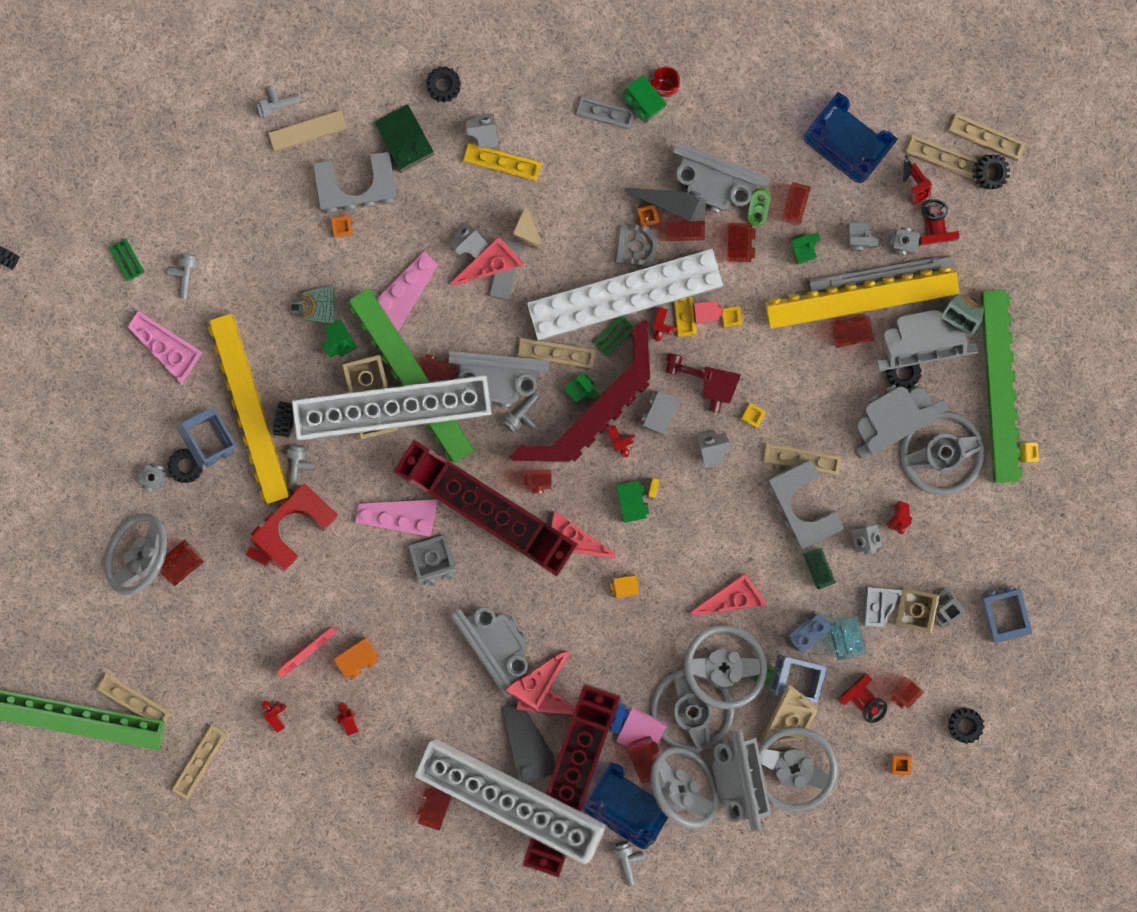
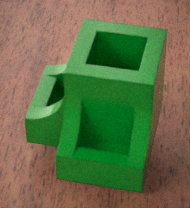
M818 232L806 236L803 234L795 236L789 243L797 265L817 257L814 247L816 242L821 239Z
M341 318L324 327L327 339L322 346L330 358L338 353L343 357L358 348Z
M582 373L564 388L575 403H578L583 398H590L595 401L600 397L592 386L594 384L592 379L588 375L584 376Z

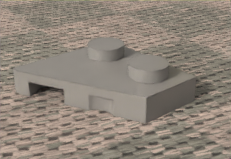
M866 587L863 626L884 627L888 621L889 614L895 608L898 598L902 596L903 590Z

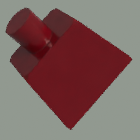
M705 366L704 370L712 372L710 380L703 379V398L710 400L708 411L720 413L722 403L730 404L741 374Z

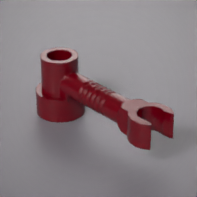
M673 353L667 354L666 373L676 375L677 371L701 379H711L712 372L682 365L683 356Z

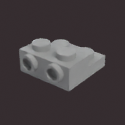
M446 535L409 546L420 585L432 586L436 580L443 579V581H448L457 574Z

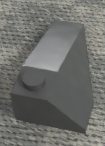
M625 188V192L690 221H704L706 199L701 198V194L696 191L680 192Z
M518 703L503 706L502 708L519 781L526 783L552 775L555 759L551 749L527 711L517 710Z

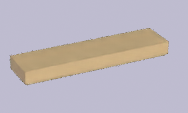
M342 110L269 132V137L274 152L346 130L347 126Z
M955 113L948 132L1016 161H1019L1026 144L1021 140Z
M911 135L905 154L973 179V175H976V172H972V169H976L973 165L978 162L977 159Z
M520 338L517 357L550 360L549 362L593 369L596 350Z
M766 443L763 462L793 467L810 459L816 472L839 475L842 457Z
M108 673L104 674L96 688L100 693L140 717L161 720L166 723L172 713Z
M212 724L210 725L173 786L172 792L186 800L190 798L228 735L227 733Z

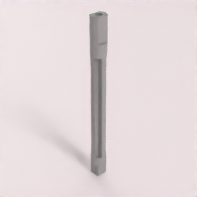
M951 256L933 257L809 280L810 291L817 290L819 292L825 291L830 287L841 288L847 284H863L868 280L880 281L885 277L897 278L906 273L919 274L923 270L935 271L944 266L952 267Z

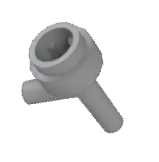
M270 86L267 88V92L271 102L268 103L267 98H263L255 104L259 117L267 118L272 116L271 110L301 102L298 94L278 100L274 87Z
M181 253V257H178V265L183 266V269L168 267L167 274L182 277L180 298L187 299L191 267L196 268L198 262L196 255Z
M534 393L515 415L508 413L503 418L502 424L511 432L518 431L522 426V423L519 421L521 419L530 429H533L537 424L526 413L540 397Z
M293 444L287 448L286 457L292 458L288 486L290 490L296 487L298 469L314 470V463L299 461V459H305L306 457L305 447Z
M619 841L614 844V857L621 858L628 886H633L635 881L630 864L643 860L645 857L643 852L631 855L633 853L631 844L628 841Z

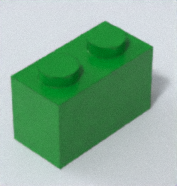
M644 75L628 85L621 93L624 101L634 109L636 116L644 123H647L659 114L667 105Z
M635 481L616 485L624 523L646 519V514L650 513L648 503L643 502L642 496L646 495L644 484Z

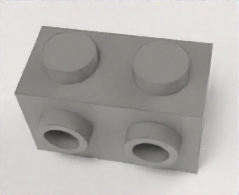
M658 391L657 394L653 393L649 401L652 406L649 411L645 410L641 419L644 422L643 426L664 435L680 399L662 391Z

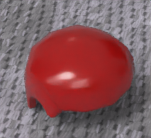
M664 66L656 69L655 75L651 79V85L661 97L674 95L680 87V76L673 67Z

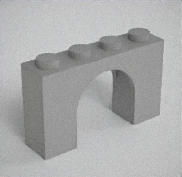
M390 152L370 155L373 183L365 193L357 196L347 195L339 189L333 161L314 163L320 209L326 211V214L336 213L337 209L340 208L349 211L355 210L356 206L359 205L368 208L375 206V203L382 202L383 205L394 203V200L398 198Z
M810 459L768 478L770 483L767 484L771 494H776L778 498L775 503L779 511H784L786 515L784 522L787 528H792L795 535L792 538L796 546L800 545L802 549L844 530L835 510L814 520H803L792 511L791 498L794 492L799 487L819 478Z

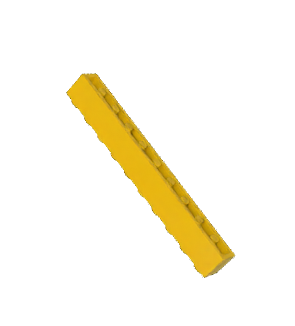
M950 266L940 267L938 271L923 270L920 274L916 275L906 273L899 278L885 277L883 281L878 282L868 280L861 285L847 284L845 288L839 289L837 287H830L823 292L814 290L807 292V295L792 294L785 299L775 297L765 302L768 325L772 329L958 295L960 293L956 270Z
M228 314L209 320L211 324L208 326L211 337L214 336L216 340L214 348L216 354L220 355L222 359L220 367L222 373L227 375L226 387L229 392L232 391V406L234 410H238L239 417H237V422L245 433L242 436L245 446H249L251 452L248 454L251 465L254 464L256 468L254 476L256 482L260 483L262 490H260L262 501L271 504L290 498V492L233 314Z

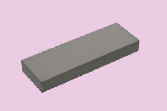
M580 96L575 115L631 130L635 111Z
M503 240L519 256L521 243ZM516 268L495 273L490 296L509 300Z

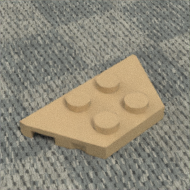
M788 685L760 738V742L762 743L769 735L783 728L802 727L809 729L818 711L817 706L791 685ZM787 735L777 740L779 743L787 742L788 740L803 739L804 736Z

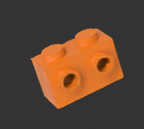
M366 637L333 660L345 678L351 676L353 679L362 673L360 669L364 666L370 668L378 662L376 658L380 655L368 637Z

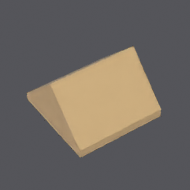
M525 208L513 236L539 249L542 248L541 240L528 208Z
M903 588L896 625L932 633L939 595Z

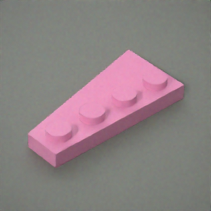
M425 251L377 298L398 332L438 266Z
M137 311L128 325V328L183 385L203 352L140 311Z
M438 500L359 504L355 523L431 537Z

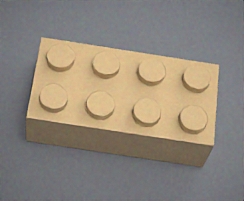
M380 355L342 364L349 393L389 388L383 360ZM400 428L360 432L361 440L400 431Z

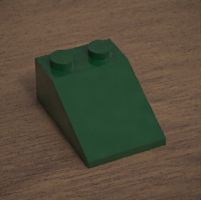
M408 104L375 121L401 173L435 155Z

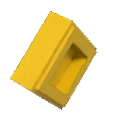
M740 306L722 308L723 328L743 325Z
M749 402L740 420L758 428L766 411Z
M1038 442L1020 443L1021 462L1039 461Z
M651 479L648 497H656L659 479Z

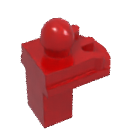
M661 307L658 308L652 328L655 331L653 338L656 342L662 340L663 333L671 335L672 331L676 332L677 330L675 327L664 324L668 309Z
M616 426L607 429L615 450L620 449L621 456L628 457L630 451L627 449V446L634 443L632 438L636 437L635 434L621 439Z
M899 501L894 505L895 515L887 522V526L899 534H904L906 528L912 524V517H910L909 504Z
M249 547L246 556L265 566H268L269 563L276 566L261 551Z
M263 701L261 704L262 709L265 710L263 717L279 733L285 728V724L278 717V714L284 711L287 705L285 703L281 705L278 701L271 706L269 701Z
M339 703L338 710H340L341 714L336 716L338 724H343L347 736L359 732L354 720L356 715L353 710H347L345 703Z

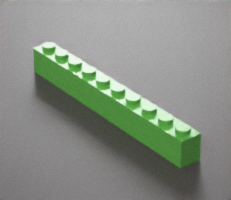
M368 288L349 301L351 303L349 306L350 310L355 316L359 315L362 320L359 322L365 332L369 331L372 335V338H370L375 348L379 347L383 352L381 357L386 364L390 363L393 370L391 372L397 381L400 379L404 386L431 383L371 289ZM456 420L425 424L428 429L432 428L435 432L433 437L438 445L443 444L446 449L444 454L449 461L453 460L455 463L475 450Z
M1006 290L980 292L981 306L984 307L982 327L993 483L1019 482V478L1022 477V468L1018 466V458L1021 457L1020 447H1017L1019 428H1016L1015 420H1018V410L1014 408L1017 393L1016 390H1013L1015 371L1012 370L1011 363H1014V353L1010 350L1013 336L1012 332H1009L1011 314L1008 313L1007 307L1010 305V295L1006 293Z
M0 690V720L154 750H160L164 739L165 721Z

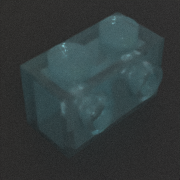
M857 616L828 623L832 627L830 633L838 661L867 654Z

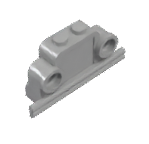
M680 142L676 143L673 153L683 156L681 165L676 173L677 181L683 186H688L687 192L693 190L700 193V197L706 199V206H709L708 210L718 214L720 211L728 210L731 203L736 207L745 206L751 200L755 185L766 189L770 180L769 177Z
M925 311L899 317L897 329L893 328L886 331L883 348L888 359L877 360L879 371L975 354L978 353L976 343L967 344L966 335L963 331L941 318L942 313L940 311Z
M461 352L449 353V363L460 364L458 379L487 376L490 406H492L493 402L500 403L499 407L511 408V404L519 401L520 394L529 396L535 392L537 387V371L549 372L550 360Z
M895 384L886 388V393L881 396L876 394L868 399L869 403L865 407L867 414L859 417L856 423L857 430L866 442L857 448L861 458L863 459L870 454L878 453L941 417L940 414L949 410L945 400L943 399L933 404L926 389L922 386H913L907 390L904 386L896 387Z
M483 607L466 618L461 609H459L451 617L505 697L509 698L512 695L507 693L505 689L511 685V681L524 675L528 669L527 660L522 656L527 651L528 638L524 632L519 633L516 628L518 623L513 616L508 617L505 614H500L495 617L493 610Z
M742 730L732 731L733 741L718 744L714 748L716 761L713 763V774L719 801L725 805V814L730 821L749 820L751 832L761 831L760 818L770 815L771 811L756 738L744 740Z

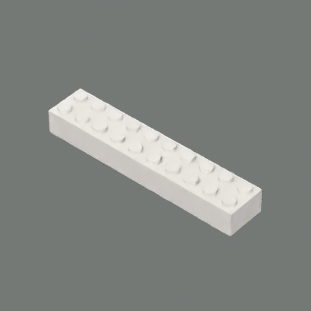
M713 249L527 304L537 339L541 341L722 288L723 283Z
M487 376L292 401L297 440L492 415Z
M438 739L429 742L415 774L416 778L583 864L591 861L606 828L605 824Z

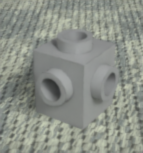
M907 227L897 229L890 236L889 244L892 245L891 250H895V254L907 256V253L915 254L920 234L912 232V229Z
M156 463L146 465V467H142L139 473V483L144 484L142 488L151 492L154 489L160 490L167 483L168 477L166 476L168 472L163 471L164 467ZM150 474L155 476L153 481L149 480Z
M878 524L851 530L856 552L864 551V555L876 552L875 549L882 547Z

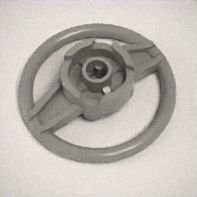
M945 411L940 414L941 417L938 419H951L959 422L970 431L973 437L957 438L949 433L938 434L926 443V447L908 454L909 444L915 433L913 432L903 438L901 445V461L909 479L920 489L937 495L954 494L971 485L978 477L985 458L984 443L974 424L960 414ZM943 447L945 450H949L947 458L940 454ZM977 452L976 463L970 475L954 486L935 487L922 481L913 471V469L928 467L940 472L953 471L959 467L964 458Z
M141 513L129 518L118 528L110 541L105 558V574L110 587L119 594L132 595L142 591L154 580L163 565L167 548V536L165 526L156 516ZM141 521L150 522L146 537L138 536L135 539L129 552L123 558L127 564L114 575L113 557L121 537L134 524ZM140 577L144 578L135 586L126 587L134 581L138 580Z
M717 625L703 630L692 640L685 655L684 670L691 690L700 700L716 708L735 709L750 703L760 693L767 676V661L762 647L750 633L731 625ZM725 632L745 639L753 647L758 659L740 658L737 652L728 649L716 650L707 658L693 659V655L698 645L705 638L716 633ZM722 665L726 667L724 673H722V670H719V667ZM759 675L757 683L750 693L741 699L728 702L719 701L706 695L694 679V677L707 679L714 688L725 689L731 687L740 679Z
M684 669L667 676L658 685L652 696L650 715L659 719L658 704L660 697L667 686L675 681L678 699L675 701L673 709L674 717L679 726L688 730L695 745L679 743L672 739L665 731L661 739L670 747H685L695 753L706 751L719 744L732 726L734 709H727L726 720L722 729L710 740L708 723L713 715L712 706L706 704L694 694L687 682ZM728 688L720 689L726 702L733 701ZM690 707L698 708L696 716L688 715Z
M802 727L783 728L769 735L759 746L758 751L761 764L775 771L781 783L792 788H801L806 784L823 789L816 798L802 804L782 802L773 797L766 789L768 801L774 807L789 812L806 811L821 804L833 790L838 771L836 756L829 743L818 733ZM787 735L809 737L824 749L830 764V774L813 765V761L808 754L801 749L791 748L781 752L767 748L777 739ZM797 763L798 771L791 773L789 766Z
M675 746L663 750L656 757L651 767V785L657 803L672 821L683 827L701 828L713 820L719 807V797L713 771L701 756L690 749ZM680 754L695 761L708 778L712 792V802L697 793L699 786L696 782H693L689 775L681 769L673 772L665 759L670 755ZM686 810L703 816V818L696 821L687 820L677 815L674 811Z

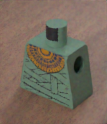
M334 287L302 292V301H291L292 313L303 312V320L326 324L335 322Z
M960 294L949 303L941 318L972 337L982 322L984 307L978 304L974 298Z

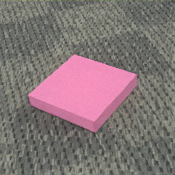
M632 707L616 742L651 758L667 723Z

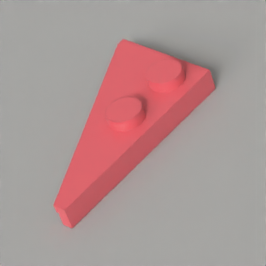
M499 236L451 283L453 285L463 284L471 280L521 267L525 263Z
M554 512L552 527L578 544L573 551L574 553L615 559L614 552L566 518Z
M745 573L690 612L693 616L765 606L767 603Z
M332 626L308 647L303 645L296 651L297 656L293 659L289 657L281 663L282 668L277 671L281 678L337 633L335 628Z
M568 651L561 652L508 686L505 691L533 710H537L570 653Z
M550 689L537 710H533L519 700L517 704V710L568 716H572L575 705H572Z

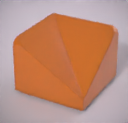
M651 203L637 207L641 227L661 222L658 206Z
M892 755L890 773L892 775H911L912 756Z

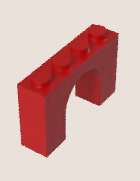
M305 483L301 487L299 485L296 486L291 492L292 496L289 500L284 499L277 506L279 510L275 514L271 512L264 519L266 523L261 528L257 526L251 532L252 537L250 541L283 573L295 562L298 555L280 538L278 532L280 521L289 514L299 513L310 518L324 532L338 516Z

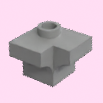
M494 113L477 115L475 120L466 121L467 135L474 136L478 140L479 148L498 146Z
M467 222L453 234L455 239L449 243V246L459 255L468 252L475 259L490 246Z
M850 222L848 224L847 247H852V251H863V248L878 247V239L872 237L869 233V223Z
M715 430L697 434V441L705 468L724 464L723 454L731 448L727 434L716 435Z
M947 587L938 594L939 600L935 619L944 628L949 624L952 625L966 614V609Z

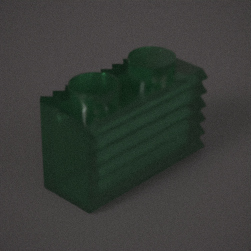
M816 547L802 554L816 588L820 590L836 583V580H834L835 577L831 573L830 566H828L829 563L826 562V555H823V548Z

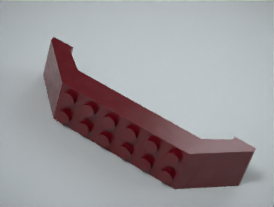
M643 319L630 332V335L633 337V364L553 446L526 447L522 443L509 456L512 461L570 462L573 460L575 462L583 454L581 450L585 446L589 448L596 441L594 436L598 432L602 435L609 427L607 423L611 419L615 421L623 413L621 409L625 405L629 407L636 400L634 395L638 391L643 393L650 385L648 383L650 380L648 321L646 319Z
M414 439L393 473L447 505L556 577L578 545L543 520Z
M585 683L583 684L546 795L581 812L621 695ZM531 837L522 865L559 878L566 854Z

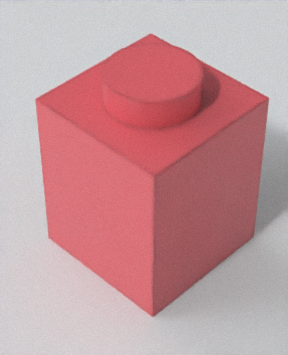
M717 301L693 304L695 324L719 321V317L722 316L721 305L717 304Z

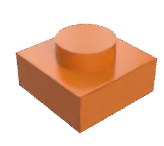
M350 215L331 218L334 238L353 235Z

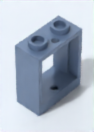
M214 407L182 422L177 427L199 468L204 465L210 467L217 462L216 459L220 457L225 459L233 454L232 451L237 447ZM209 421L224 449L205 458L189 430Z
M1015 586L1003 588L1004 592L997 593L996 590L986 592L985 597H981L993 643L1033 634L1022 590L1019 588L1015 589ZM1016 595L1023 627L997 633L990 602Z
M814 611L787 638L804 654L832 627L819 613Z
M778 654L769 692L780 696L783 695L790 666L793 663L815 669L809 696L805 697L812 703L817 704L822 695L821 687L826 679L827 667Z

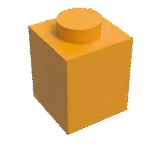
M636 575L613 578L614 583H610L611 592L616 594V598L639 594Z

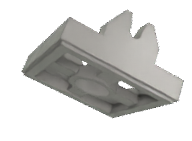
M621 224L616 263L644 267L654 266L659 229ZM636 232V239L632 242H624L629 234ZM642 233L650 238L652 245H647L641 240ZM635 241H640L643 244V249L640 252L632 249V244ZM624 248L631 249L634 253L633 258H629L625 254ZM644 250L651 251L647 258L639 259V254Z

